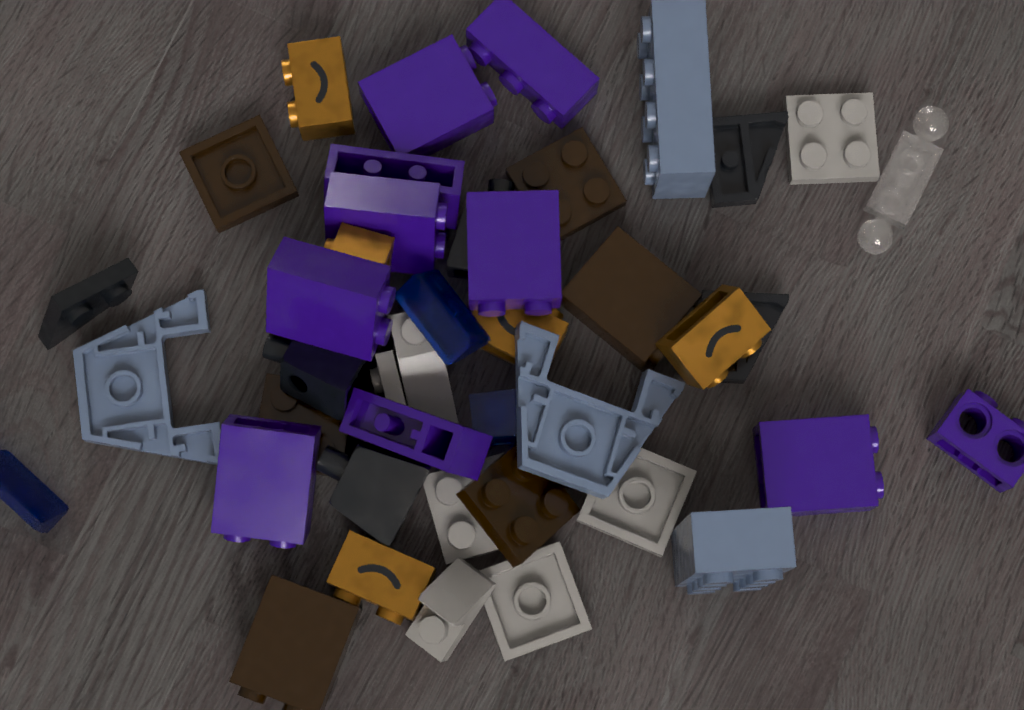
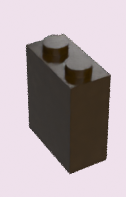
M617 226L562 290L561 306L639 370H642L649 361L656 366L663 359L664 354L655 343L696 308L695 306L698 304L702 293Z
M271 575L229 681L241 686L237 695L260 704H264L268 696L283 702L282 710H324L361 616L362 609L278 576Z

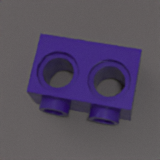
M967 389L954 399L926 439L1000 493L1013 488L1024 473V421L1017 418L1009 419L996 409L998 404L990 396L976 390L972 392L970 389ZM961 413L972 416L976 421L977 431L975 435L968 434L961 428L959 423ZM999 440L1005 441L1012 446L1014 450L1012 462H1007L999 456L997 451Z

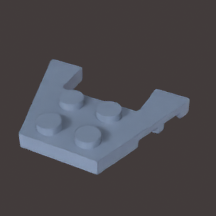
M204 289L196 290L188 294L187 298L165 309L161 307L155 310L154 314L134 324L124 325L73 350L82 440L94 444L214 465L218 464L221 433L220 422L174 428L165 351V340L168 338L211 332L207 294Z
M521 321L515 329L517 468L605 499L609 497L641 451L640 448L654 428L663 420L662 417L670 405L684 390L685 383L650 369L642 372L631 411L555 384L547 379V375L560 335Z

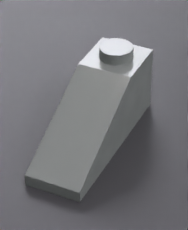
M433 306L388 315V319L393 320L391 332L408 406L458 423Z

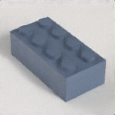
M651 0L648 16H641L640 33H637L638 59H643V74L639 75L640 101H647L645 102V116L641 117L642 143L650 144L647 146V159L643 160L644 185H652V199L705 198L716 172L706 0Z
M791 507L691 512L671 534L675 587L687 586L688 595L715 593V590H721V587H726L727 584H733V592L758 591L763 587H768V584H775L776 581L784 580L783 573L797 567Z

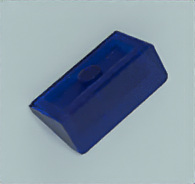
M439 270L414 274L396 291L395 299L446 365L460 361L491 341L490 336Z
M0 450V498L34 530L48 533L68 512V505L8 450Z

